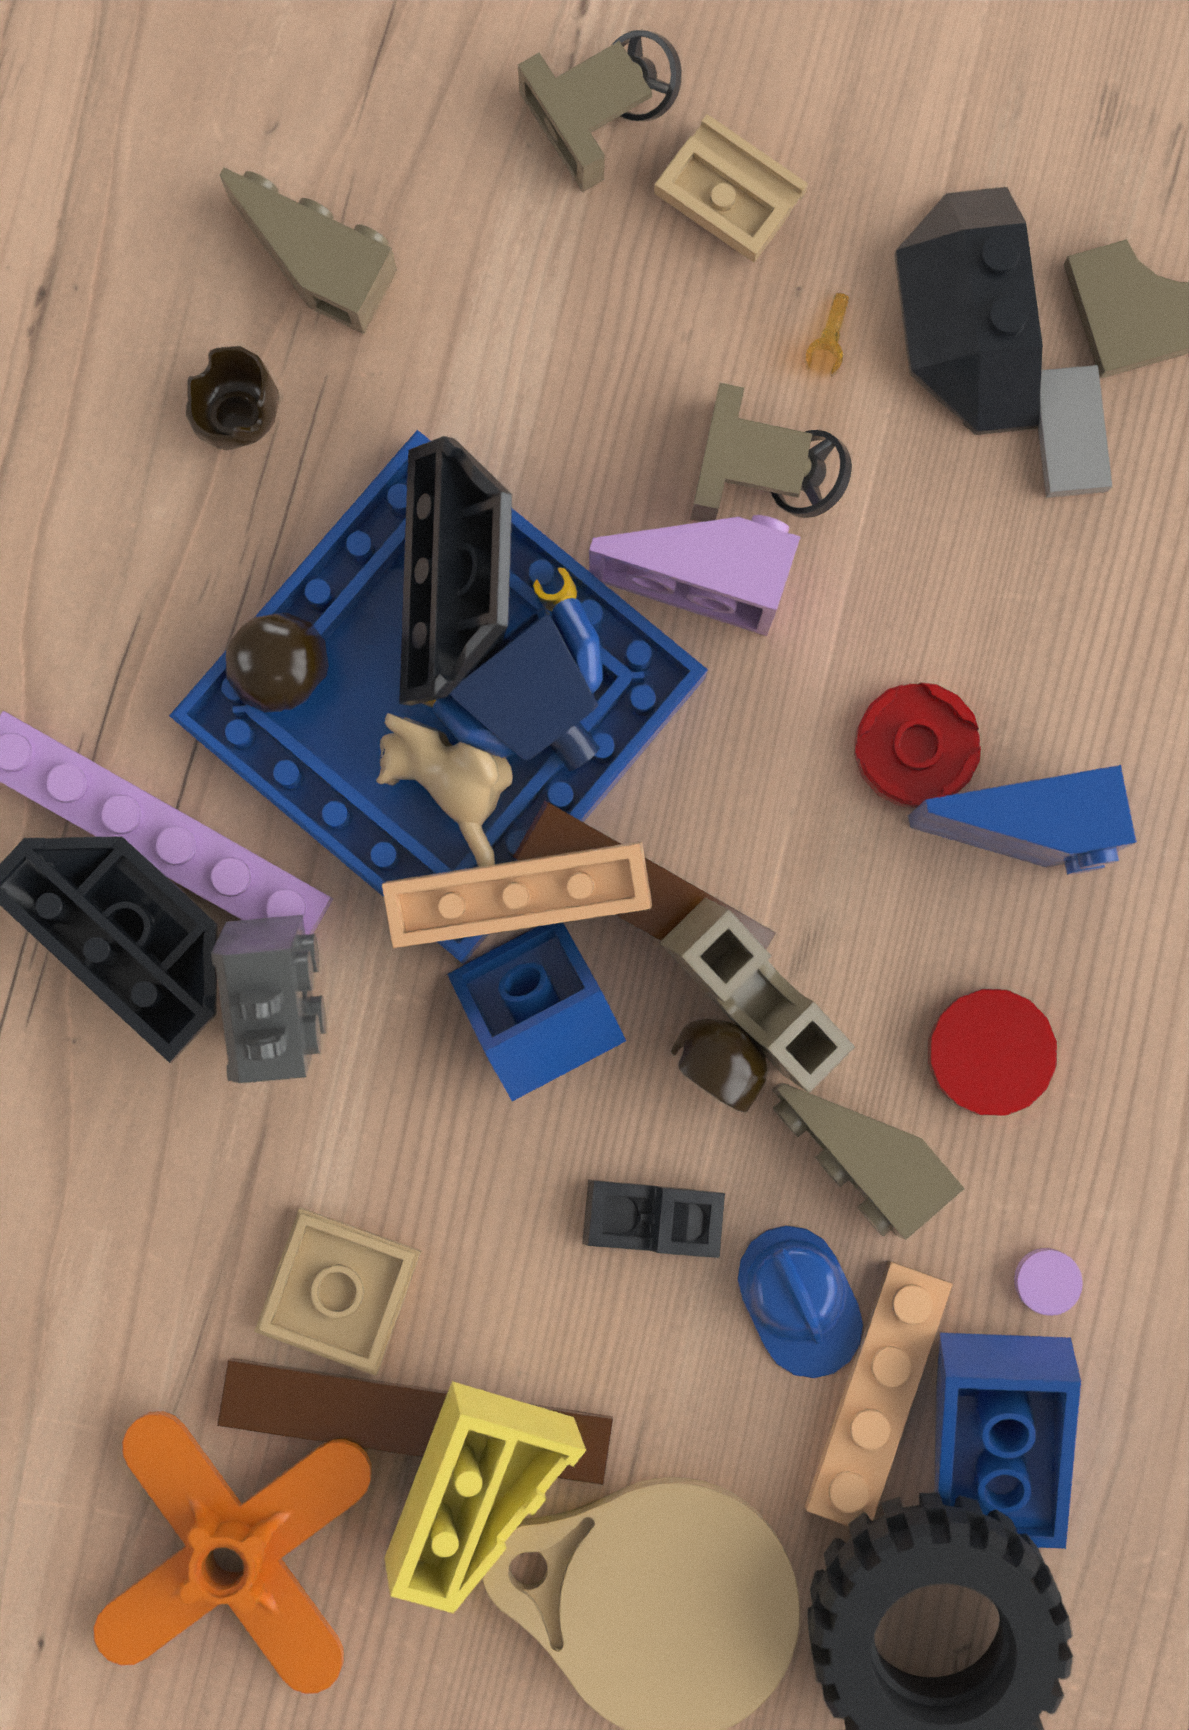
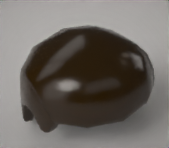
M241 346L218 347L209 351L207 368L201 374L190 376L187 380L188 402L186 404V417L194 433L201 440L223 450L236 449L259 441L274 424L280 400L279 391L268 368L258 355Z
M277 613L251 619L240 627L232 637L226 650L228 683L243 703L263 712L292 710L305 703L328 673L329 664L325 640L311 622L290 613Z
M702 1019L689 1023L683 1028L671 1050V1053L675 1056L682 1047L684 1049L678 1063L680 1071L719 1101L737 1111L748 1112L767 1079L765 1053L750 1035L741 1027L731 1022Z

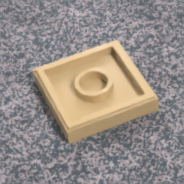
M299 1208L254 1332L376 1376L418 1263L421 1250L305 1208Z

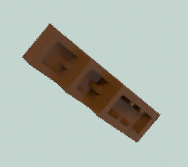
M544 801L513 857L517 860H526L621 845V843L549 802ZM645 858L652 900L651 909L614 914L662 941L706 897L729 909L765 949L768 948L776 934L771 929Z

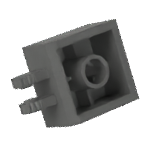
M303 915L226 922L214 945L211 957L212 964L216 966L228 1057L226 1067L228 1081L240 1084L306 1077L312 1055L321 1054V1034H326L327 1031L323 995H312L314 988L313 973L319 972V951L316 934H305Z

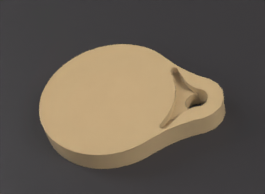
M683 1477L649 1479L626 1486L583 1507L544 1517L524 1518L505 1541L506 1550L482 1578L487 1595L500 1611L518 1622L548 1651L583 1700L599 1715L624 1730H726L755 1712L774 1692L786 1673L797 1644L800 1626L799 1592L790 1560L780 1539L770 1524L748 1502L718 1485L702 1480ZM525 1552L540 1553L548 1566L545 1577L534 1584H523L517 1581L510 1569V1564L517 1555Z

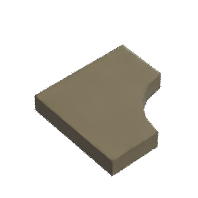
M1127 240L1070 255L1066 258L1064 267L1095 364L1098 365L1100 379L1189 354V282H1178L1156 275L1138 260Z

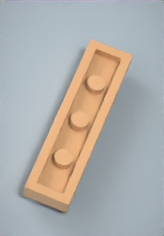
M642 841L386 881L382 884L393 948L647 910L652 907Z
M888 1260L804 1506L806 1511L849 1526V1523L863 1512L873 1521L953 1285L952 1283Z

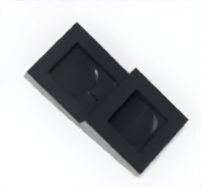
M588 1179L582 1244L595 1247L645 1250L662 1254L720 1258L725 1193Z

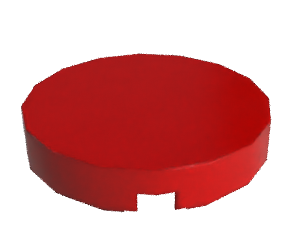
M932 683L899 685L887 689L867 707L856 728L854 756L861 777L877 796L899 807L917 808L926 799L957 794L970 782L980 762L979 727L974 713L957 694Z
M980 989L956 998L939 1015L928 1037V1065L936 1086L955 1105L976 1115L1007 1116L1029 1107L1047 1090L1057 1067V1040L1048 1018L1031 1000L1009 990Z

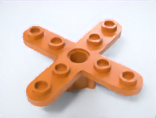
M153 1411L138 1417L126 1430L122 1442L124 1459L185 1546L112 1599L97 1616L94 1625V1641L99 1652L110 1662L119 1665H134L148 1658L219 1604H228L288 1686L304 1694L319 1693L328 1689L339 1677L344 1663V1648L338 1635L282 1558L357 1503L366 1493L372 1478V1463L366 1451L357 1443L346 1439L330 1440L317 1447L249 1499L241 1503L185 1424L175 1415L164 1411ZM221 1547L234 1550L240 1555L244 1569L239 1572L223 1570L216 1563L213 1557V1550Z

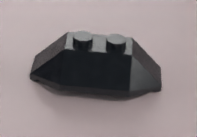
M1008 187L946 193L896 249L894 254L909 373L943 406L963 420V424L975 435L1037 429L1040 415L1043 343L1026 221Z
M442 436L408 450L399 704L411 706L447 697L503 642L508 627L512 494L455 438Z
M124 837L24 838L0 863V906L169 1063H172L217 1015L216 966L212 964L211 952L218 939V924Z

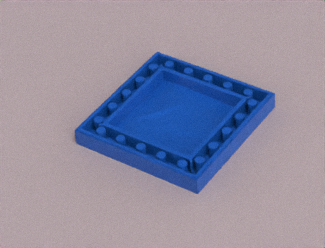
M416 430L255 616L290 613L311 622L325 640L329 664L326 678L312 692L308 700L292 710L285 709L281 712H263L243 703L227 681L225 651L169 715L184 730L382 897H384L382 884L386 881L478 867L475 856L460 831L458 823L442 810L427 789L418 781L400 780L393 786L376 782L381 771L380 740L383 736L394 733L384 723L388 713L401 718L413 719L444 732L452 746L459 743L455 736L436 717L432 707L423 703L411 706L399 704L408 450L431 441L418 430ZM513 508L511 514L508 627L505 636L543 607L534 591L533 584L535 580L538 579L546 594H556L564 586V580L557 568H565L576 586V599L581 602L600 640L603 680L599 688L593 693L598 707L580 721L600 748L590 760L573 771L567 769L550 746L527 762L516 753L506 757L512 770V784L501 792L495 810L482 824V829L494 851L495 864L519 861L513 856L544 801L584 822L705 680L708 672L706 667ZM489 934L438 941L437 943L464 964Z

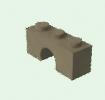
M705 897L660 942L665 950L723 1012L755 1040L765 1053L767 1059L782 1075L808 1093L855 1048L815 1002L797 991L768 961L771 957L770 953L729 909Z

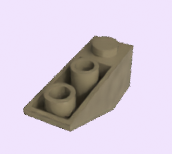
M224 167L220 173V178L229 200L307 306L364 334L397 271L393 251L388 246V240L367 226L358 224L352 229L333 220L334 216L327 208L311 199L301 198L299 203L279 194L278 188L271 181L257 173L246 171L241 176Z
M779 1083L772 1089L781 1100L773 1107L774 1111L797 1137L806 1130L823 1149L815 1157L816 1160L840 1187L848 1180L866 1199L858 1206V1209L883 1237L892 1230L896 1236L904 1240L908 1239L965 1189L922 1138L785 1083Z

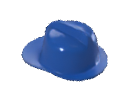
M782 1226L765 1231L749 1244L740 1260L738 1274L742 1299L766 1350L777 1365L790 1373L809 1378L834 1374L851 1361L861 1343L863 1329L858 1302L837 1257L824 1239L808 1229Z

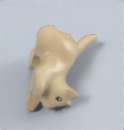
M388 713L384 723L394 733L387 734L380 740L381 771L376 782L393 786L400 780L418 781L427 789L442 810L458 823L460 831L475 856L478 867L494 865V851L482 829V824L495 810L501 792L512 784V770L506 757L501 758L492 755L489 752L463 742L452 746L444 732L413 719L401 718Z

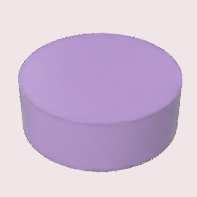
M1040 1248L1029 1252L1021 1259L1015 1271L1014 1284L1019 1298L1025 1305L1039 1314L1052 1316L1068 1311L1078 1301L1082 1291V1275L1077 1264L1066 1254L1051 1248Z

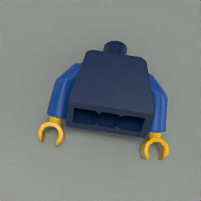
M557 568L564 580L563 588L556 594H546L538 579L535 580L533 584L534 591L543 607L504 637L503 642L447 697L424 702L423 704L433 708V713L459 742L479 748L501 758L512 756L516 753L526 762L550 746L567 769L573 771L590 760L600 748L580 721L598 707L593 693L599 688L603 680L599 635L581 602L576 599L577 590L571 576L565 568Z

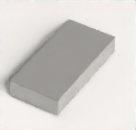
M1098 365L1042 370L1038 433L1046 498L1108 492L1112 488V478Z

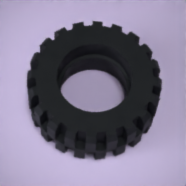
M939 1492L919 1493L920 1505L903 1508L900 1497L881 1503L884 1511L883 1516L871 1521L869 1516L863 1512L849 1523L851 1539L847 1543L841 1538H834L824 1553L826 1570L815 1571L810 1587L812 1606L807 1608L808 1631L816 1679L822 1685L824 1701L834 1718H844L846 1730H1044L1039 1715L1042 1711L1049 1714L1056 1713L1064 1697V1692L1058 1678L1065 1680L1071 1676L1073 1654L1067 1641L1073 1635L1069 1615L1048 1565L1045 1564L1038 1547L1027 1533H1017L1012 1519L997 1509L990 1511L986 1516L982 1513L978 1500L961 1495L955 1498L954 1506L943 1505ZM952 1584L975 1590L990 1599L999 1613L998 1630L987 1651L975 1663L964 1670L941 1677L912 1675L891 1665L877 1651L875 1632L882 1617L896 1601L909 1592L929 1585Z

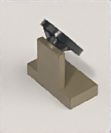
M634 30L623 34L608 48L556 78L541 54L537 53L518 64L519 92L582 192L604 180L605 155L591 132L619 116L627 120L642 122L651 121L662 116L671 108L679 94L682 68L677 51L664 36L651 31ZM641 38L652 39L664 50L670 64V84L658 79L654 63L650 59L643 57ZM629 43L628 49H627V52H626V50L624 49V46H626V45ZM652 89L666 94L662 102L648 113L637 115L629 111L652 97Z
M720 383L690 519L700 522L716 520L724 482L769 491L780 508L796 517L811 518L831 509L845 493L851 478L852 462L849 451L844 443L834 435L822 430L802 432L738 418L744 388ZM823 440L819 444L809 449L812 441ZM836 447L840 458L839 475L832 490L822 499L819 486L826 476L827 469L824 461L833 448ZM800 491H804L812 506L804 508L791 507L785 501L783 495L799 498Z

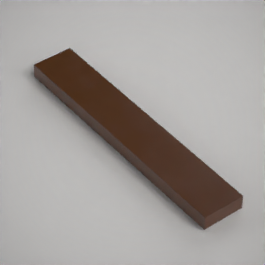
M231 1358L227 1363L217 1426L320 1442L346 1439L357 1443L361 1448L423 1457L448 1391ZM531 1404L574 1417L585 1445L586 1452L574 1466L568 1464L558 1478L603 1485L613 1416Z

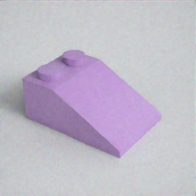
M754 515L751 521L741 517H733L595 537L589 549V572L606 585L767 636L782 596L800 536L788 533L789 526L780 520L763 515Z

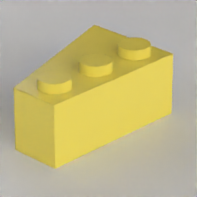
M452 1381L384 1557L390 1596L454 1613L506 1550L505 1541L528 1513L534 1515L546 1501L545 1492L568 1464L574 1466L586 1452L574 1417Z

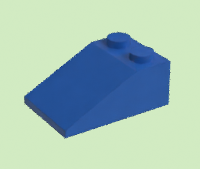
M1121 765L926 799L908 815L910 828L1043 867L1065 864L1067 875L1105 868L1107 864L1119 862L1118 851L1137 843Z
M940 1333L936 1381L934 1493L939 1492L943 1505L954 1506L955 1498L958 1495L978 1500L982 1513L986 1516L990 1511L997 1509L1012 1519L1018 1534L1027 1533L1038 1548L1066 1549L1081 1390V1378L1071 1337Z

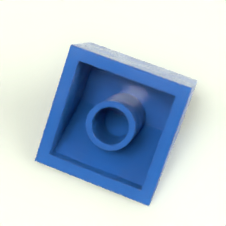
M563 922L537 926L447 974L488 1060L512 1102L626 1042L598 983Z

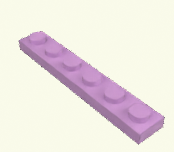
M2 711L0 715L1 783L96 837H124L167 878L241 920L303 915L305 934H314L333 898L16 717Z

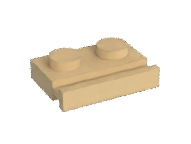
M706 114L701 121V126L693 136L688 138L655 183L654 194L755 263L789 217L793 207L806 194L808 183Z

